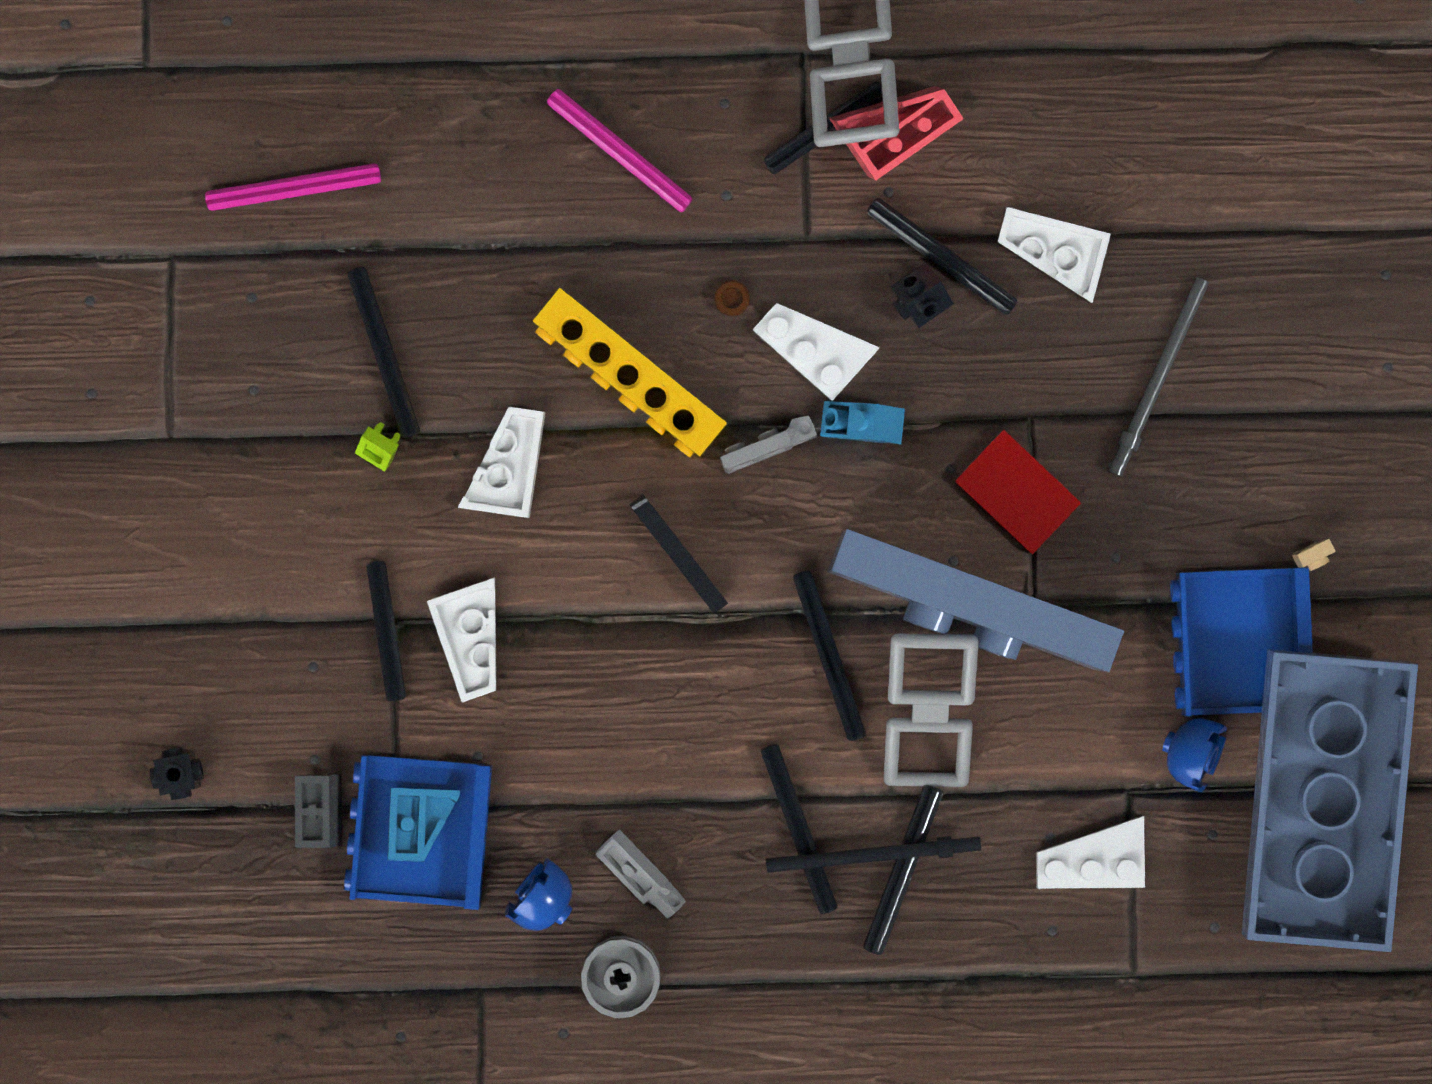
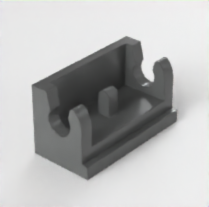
M341 774L295 776V848H331L341 846Z

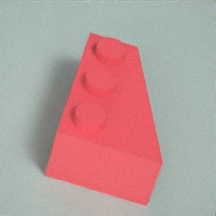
M934 86L897 97L900 131L896 137L846 144L868 177L874 180L879 179L964 119L945 89ZM883 102L830 117L829 119L836 130L884 124Z

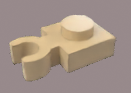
M1323 539L1294 552L1292 557L1298 568L1308 566L1309 570L1312 571L1329 563L1330 561L1327 556L1336 551L1330 539Z

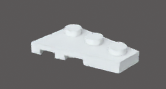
M1006 207L997 242L1093 303L1111 234Z
M778 303L771 308L753 329L761 339L831 401L837 397L880 348Z
M508 407L490 443V447L480 467L477 468L472 478L473 481L458 508L530 518L545 412Z
M495 578L428 600L427 603L461 702L496 691Z
M1142 815L1086 836L1037 851L1036 888H1145L1144 816Z

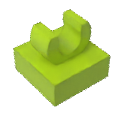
M380 422L374 429L368 426L361 436L355 454L385 472L392 463L399 447L400 434L396 432L392 439H388L381 434L385 424Z

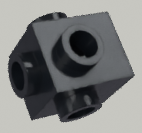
M926 263L890 287L897 298L893 305L903 320L910 317L918 328L954 305L943 283Z
M183 747L161 751L163 758L153 760L154 767L150 768V779L153 789L159 788L160 796L170 794L171 800L191 797V789L201 787L200 780L204 779L200 758L196 759L194 752L184 754ZM171 768H177L180 771L178 781L171 780L169 773Z

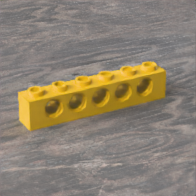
M561 288L556 291L533 320L534 324L538 326L535 333L549 345L556 341L563 346L566 351L562 355L579 368L584 363L594 371L590 376L591 379L606 391L612 386L622 395L618 400L633 413L638 408L649 416L646 423L661 435L665 431L673 435L677 439L673 445L689 458L694 453L701 457L727 425V422ZM570 321L580 323L583 328L581 336L576 340H567L562 334L564 325ZM605 344L610 348V357L607 361L596 363L590 358V351L594 345ZM625 366H632L638 371L637 381L629 386L623 385L618 381V372ZM658 388L666 394V401L659 408H652L645 401V396L651 389ZM688 411L692 414L694 423L690 429L682 431L674 426L673 418L677 412Z

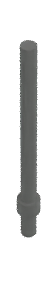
M1196 277L1127 432L1123 431L1117 444L1120 447L1109 469V472L1122 477L1132 453H1137L1142 442L1140 435L1209 285V282L1202 278Z

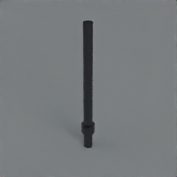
M951 836L937 837V841L767 858L766 868L767 873L935 855H938L939 859L953 857L954 853L981 851L980 836L951 839Z

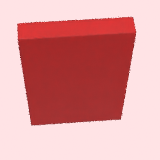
M1004 429L954 481L1031 555L1081 504L1071 492Z

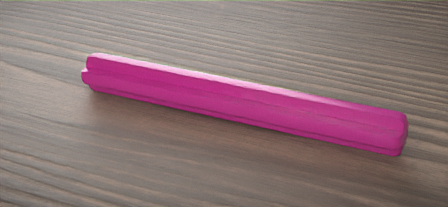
M556 89L549 96L547 103L553 110L677 211L683 212L691 204L692 197L562 90Z
M373 163L210 190L205 193L206 206L209 210L213 211L377 184L381 182V172L378 164Z

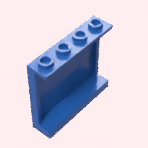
M1309 568L1176 573V580L1170 581L1171 601L1177 602L1178 615L1172 616L1173 638H1179V652L1173 653L1174 673H1180L1181 687L1175 688L1176 709H1182L1183 716L1261 713L1267 649L1313 653Z
M362 755L361 762H355L353 783L359 784L358 798L352 797L350 819H356L355 834L349 833L347 855H353L352 869H346L344 890L350 891V900L361 898L464 907V909L479 910L482 897L492 765ZM391 788L460 791V797L424 862L387 861Z

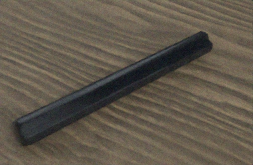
M876 198L867 210L868 215L1001 313L1008 315L1016 306L1018 301L1014 296L885 201Z
M365 267L352 269L348 272V278L401 436L404 438L414 436L420 432V428L367 269Z
M809 570L797 573L793 576V580L847 739L849 741L861 739L866 736V732L812 573Z
M772 744L761 749V754L798 855L818 853L779 746ZM824 868L804 869L819 912L827 914L836 910L837 903Z
M930 785L923 786L902 844L926 841L943 796L942 790ZM919 857L895 860L863 945L866 951L876 955L883 954Z

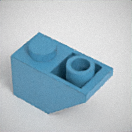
M824 401L820 436L874 443L901 444L905 409L871 403Z

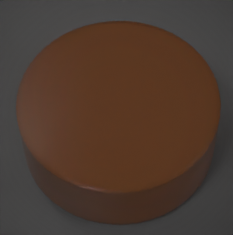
M729 280L723 282L715 292V305L723 315L729 317L739 316L749 306V291L739 281Z

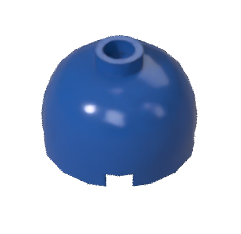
M1199 718L1183 723L1176 733L1170 731L1165 739L1163 751L1168 753L1167 767L1173 778L1188 788L1203 792L1208 785L1202 782L1206 773L1214 774L1221 758L1226 738L1220 736V733L1226 732L1227 727L1211 720Z
M545 858L544 865L539 862L515 891L518 894L517 903L514 905L509 901L504 914L526 930H544L555 922L561 925L573 909L568 905L573 893L572 884L567 874L549 858Z

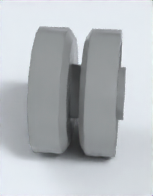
M628 935L610 936L597 943L587 955L581 973L582 990L589 1004L601 1014L613 1018L633 1017L646 1010L656 997L661 979L660 965L653 950L642 940ZM621 969L623 974L628 973V979L624 982L617 981L615 979L616 970Z

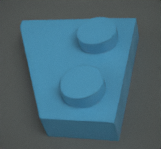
M391 788L387 861L424 862L460 797V791Z

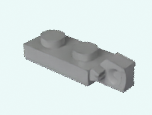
M809 415L791 420L786 431L779 433L778 429H772L758 436L759 441L746 446L744 442H740L726 448V455L720 457L725 473L730 474L817 437L814 425Z
M620 829L595 852V855L643 904L649 902L656 906L667 919L686 902L671 882H668L669 880Z

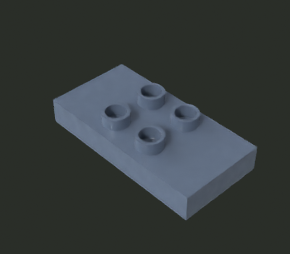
M849 529L841 533L827 571L908 601L903 620L939 634H948L953 618L976 626L974 635L979 640L978 648L1008 659H1017L1023 643L1093 670L1110 672L1124 630Z
M1267 649L1241 933L1247 940L1391 952L1418 664L1402 660Z

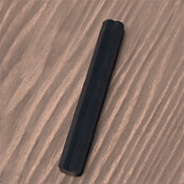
M874 82L827 115L828 132L837 131L830 121V117L882 102V84ZM813 125L764 158V163L772 174H777L816 147Z
M375 561L368 563L366 568L385 694L389 702L405 699L406 693L387 567L384 561Z

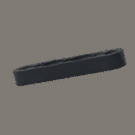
M641 494L629 504L710 610L715 614L726 606L728 602L644 494Z

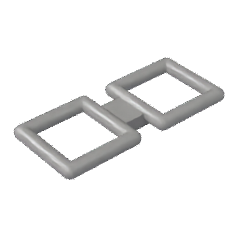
M804 0L808 48L812 51L832 48L833 66L815 68L809 75L815 145L827 147L896 137L900 129L895 64L889 58L870 60L869 43L887 41L892 37L890 0H875L876 28L821 35L819 0ZM881 74L884 124L828 132L824 82Z
M897 633L891 637L888 700L892 704H911L912 712L911 718L892 717L886 723L883 778L886 785L917 787L925 785L933 787H965L968 785L973 724L969 719L948 718L949 705H971L975 700L979 640L975 635ZM905 648L963 649L961 691L903 690ZM900 732L958 733L955 773L898 772Z

